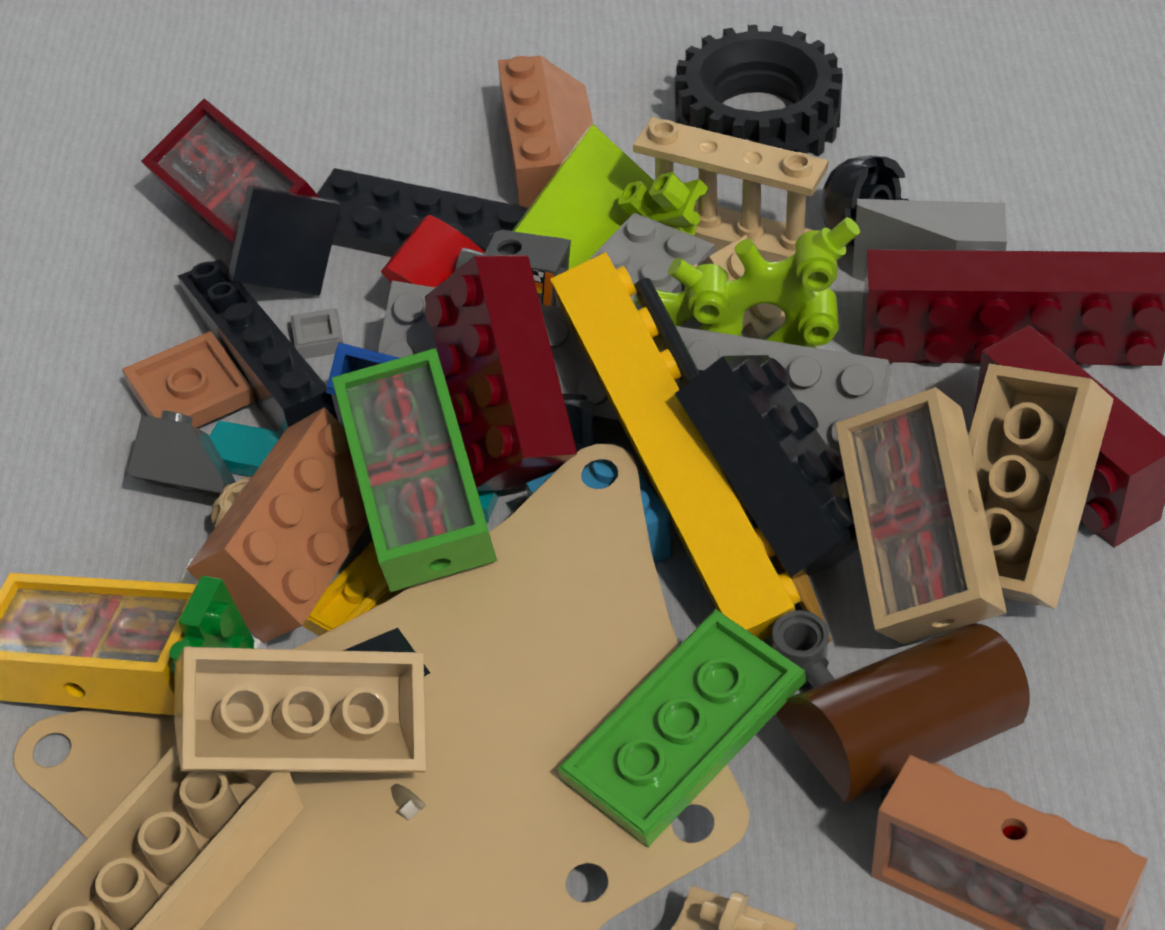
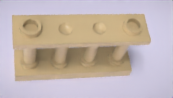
M654 117L650 118L633 144V152L655 157L656 179L661 174L671 171L674 173V162L698 168V177L708 189L706 194L700 196L699 201L695 202L694 211L700 215V223L697 225L694 236L715 244V252L746 235L748 239L754 242L766 261L779 262L795 254V243L802 234L813 231L805 228L806 195L813 196L828 169L829 160ZM717 173L743 179L742 212L717 206ZM761 184L787 190L786 223L761 217Z

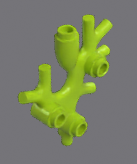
M847 217L832 230L825 227L821 231H808L797 239L795 254L779 262L766 261L751 239H744L734 249L744 266V274L742 277L729 281L726 270L718 265L702 264L695 268L678 257L670 264L668 274L684 284L686 289L678 293L657 290L675 326H681L694 316L699 322L704 323L698 328L699 330L741 336L744 314L748 308L762 303L773 304L784 312L786 318L784 324L766 340L817 348V346L829 343L838 332L837 297L829 287L837 278V260L846 253L845 245L860 234V229L855 221ZM635 294L633 303L634 305L641 306Z

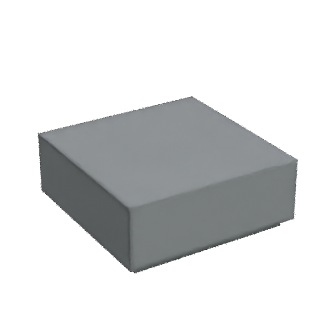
M338 308L290 316L295 348L304 359L335 354L338 343H344Z

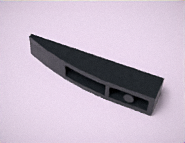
M221 259L213 262H202L194 266L192 270L178 275L183 290L207 331H212L251 385L255 404L281 436L287 428L323 407L338 420L332 395L326 393L327 385L240 282H234L227 277L229 268Z

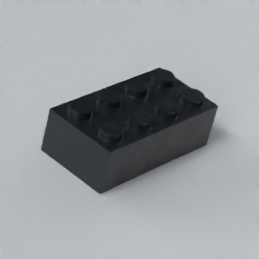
M769 355L722 356L675 393L677 399L790 578L835 566L859 549L841 455L834 448L827 447L816 430L819 427L816 416L807 405L798 402L788 386L790 383L788 373L776 359L770 358Z

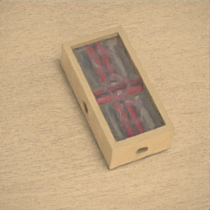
M934 387L835 423L875 631L901 644H907L1006 614V606L962 407L938 388Z

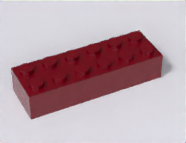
M867 249L861 321L863 356L887 359L889 362L980 364L983 350L1030 325L1077 365L1162 366L1165 353V252Z

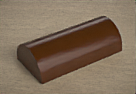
M973 623L792 696L777 711L776 717L844 803H847L892 782L898 777L910 755L928 763H936L1023 724L1029 710L1030 692L1023 665L1012 646L994 629L983 624Z

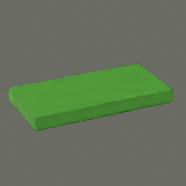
M715 609L557 768L560 779L649 847L787 702V699L792 697L806 682L805 670Z

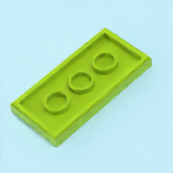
M592 124L582 134L512 231L571 240L569 269L588 261L630 217L618 205L626 186L629 183L640 180L650 190L654 180L601 130Z

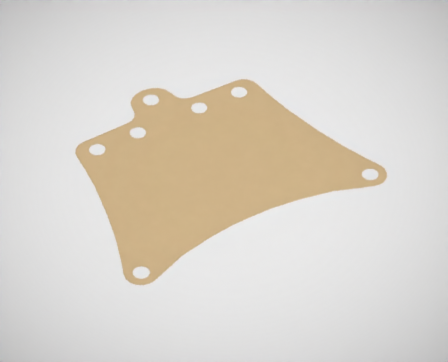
M595 444L582 448L577 452V455L567 460L508 519L489 532L497 558L496 562L410 586L383 604L291 649L342 651L398 627L416 653H423L424 664L430 671V674L424 676L426 771L424 773L289 772L305 808L199 930H600L601 926L617 914L727 852L742 840L749 827L750 810L728 764L689 804L703 806L712 813L714 828L711 834L704 840L696 843L685 842L674 834L671 823L649 847L560 779L557 768L679 646L668 615L652 557L641 498L638 468L631 454L624 448L612 444ZM598 459L613 462L618 469V476L610 486L602 489H593L583 483L581 474L587 464ZM87 709L54 715L39 720L24 732L18 740L13 754L14 768L22 780L45 798L88 839L176 744L174 715L104 709ZM52 733L66 735L70 740L71 749L64 761L53 767H42L35 762L33 751L39 740ZM394 784L406 787L426 805L409 821L396 813L399 806L396 805L391 793V787ZM585 863L600 866L608 877V886L604 894L591 902H579L573 899L566 889V880L569 873L575 867Z

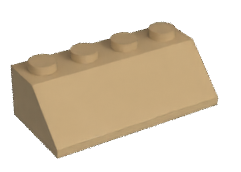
M184 647L175 662L174 724L180 770L424 773L426 771L423 653Z

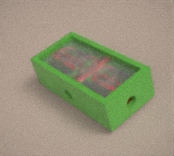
M430 349L332 377L378 562L390 592L496 562V554L437 349Z

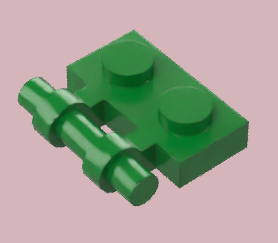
M202 575L178 621L185 636L183 640L173 644L169 651L172 658L171 669L174 675L175 662L184 647L254 649L255 640L223 580Z

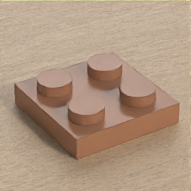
M212 331L122 369L127 385L146 414L151 417L161 418L162 411L177 412L192 417L191 425L197 428L255 402L251 385Z

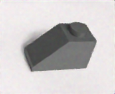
M162 411L161 418L141 415L127 471L128 476L150 485L217 498L220 497L221 490L227 484L236 482L209 435L191 425L192 417L172 411Z

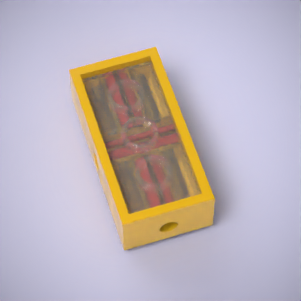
M9 573L0 589V701L174 715L175 675L171 669L172 658L169 651L173 644L183 640L185 636L178 621L197 584Z

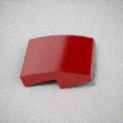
M428 215L422 219L380 272L391 284L392 281L437 287L456 271L457 260L463 248L482 253L485 252L452 226L432 215Z

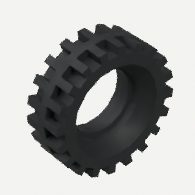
M748 25L747 32L736 33L731 27L723 29V37L715 39L711 35L703 37L701 49L690 46L685 51L686 60H678L676 75H674L676 123L793 152L811 153L817 157L824 153L825 142L833 143L836 139L837 128H840L843 71L842 68H837L838 58L834 52L825 54V44L820 40L809 44L806 42V33L797 30L792 36L783 34V27L773 25L771 32L758 31V25ZM760 92L775 94L790 100L793 104L782 109L757 112L734 109L723 104V102L740 94Z

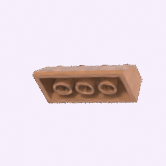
M541 55L530 57L516 56L512 59L498 60L501 102L518 204L528 208L582 134L593 124L586 86Z

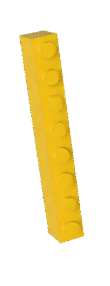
M607 252L551 278L550 280L558 303L657 496L670 515V521L715 609L761 641L772 636L773 626L777 619L786 613L795 611L794 605L801 602L799 593L787 572L780 575L777 574L769 559L776 555L759 527L753 529L745 514L748 511L732 484L728 482L717 460L677 399L675 393L680 389L675 380L681 378L679 368L669 349L659 352L652 338L659 335L648 309L643 307L637 310L630 296L637 294L626 268L621 266L615 269Z

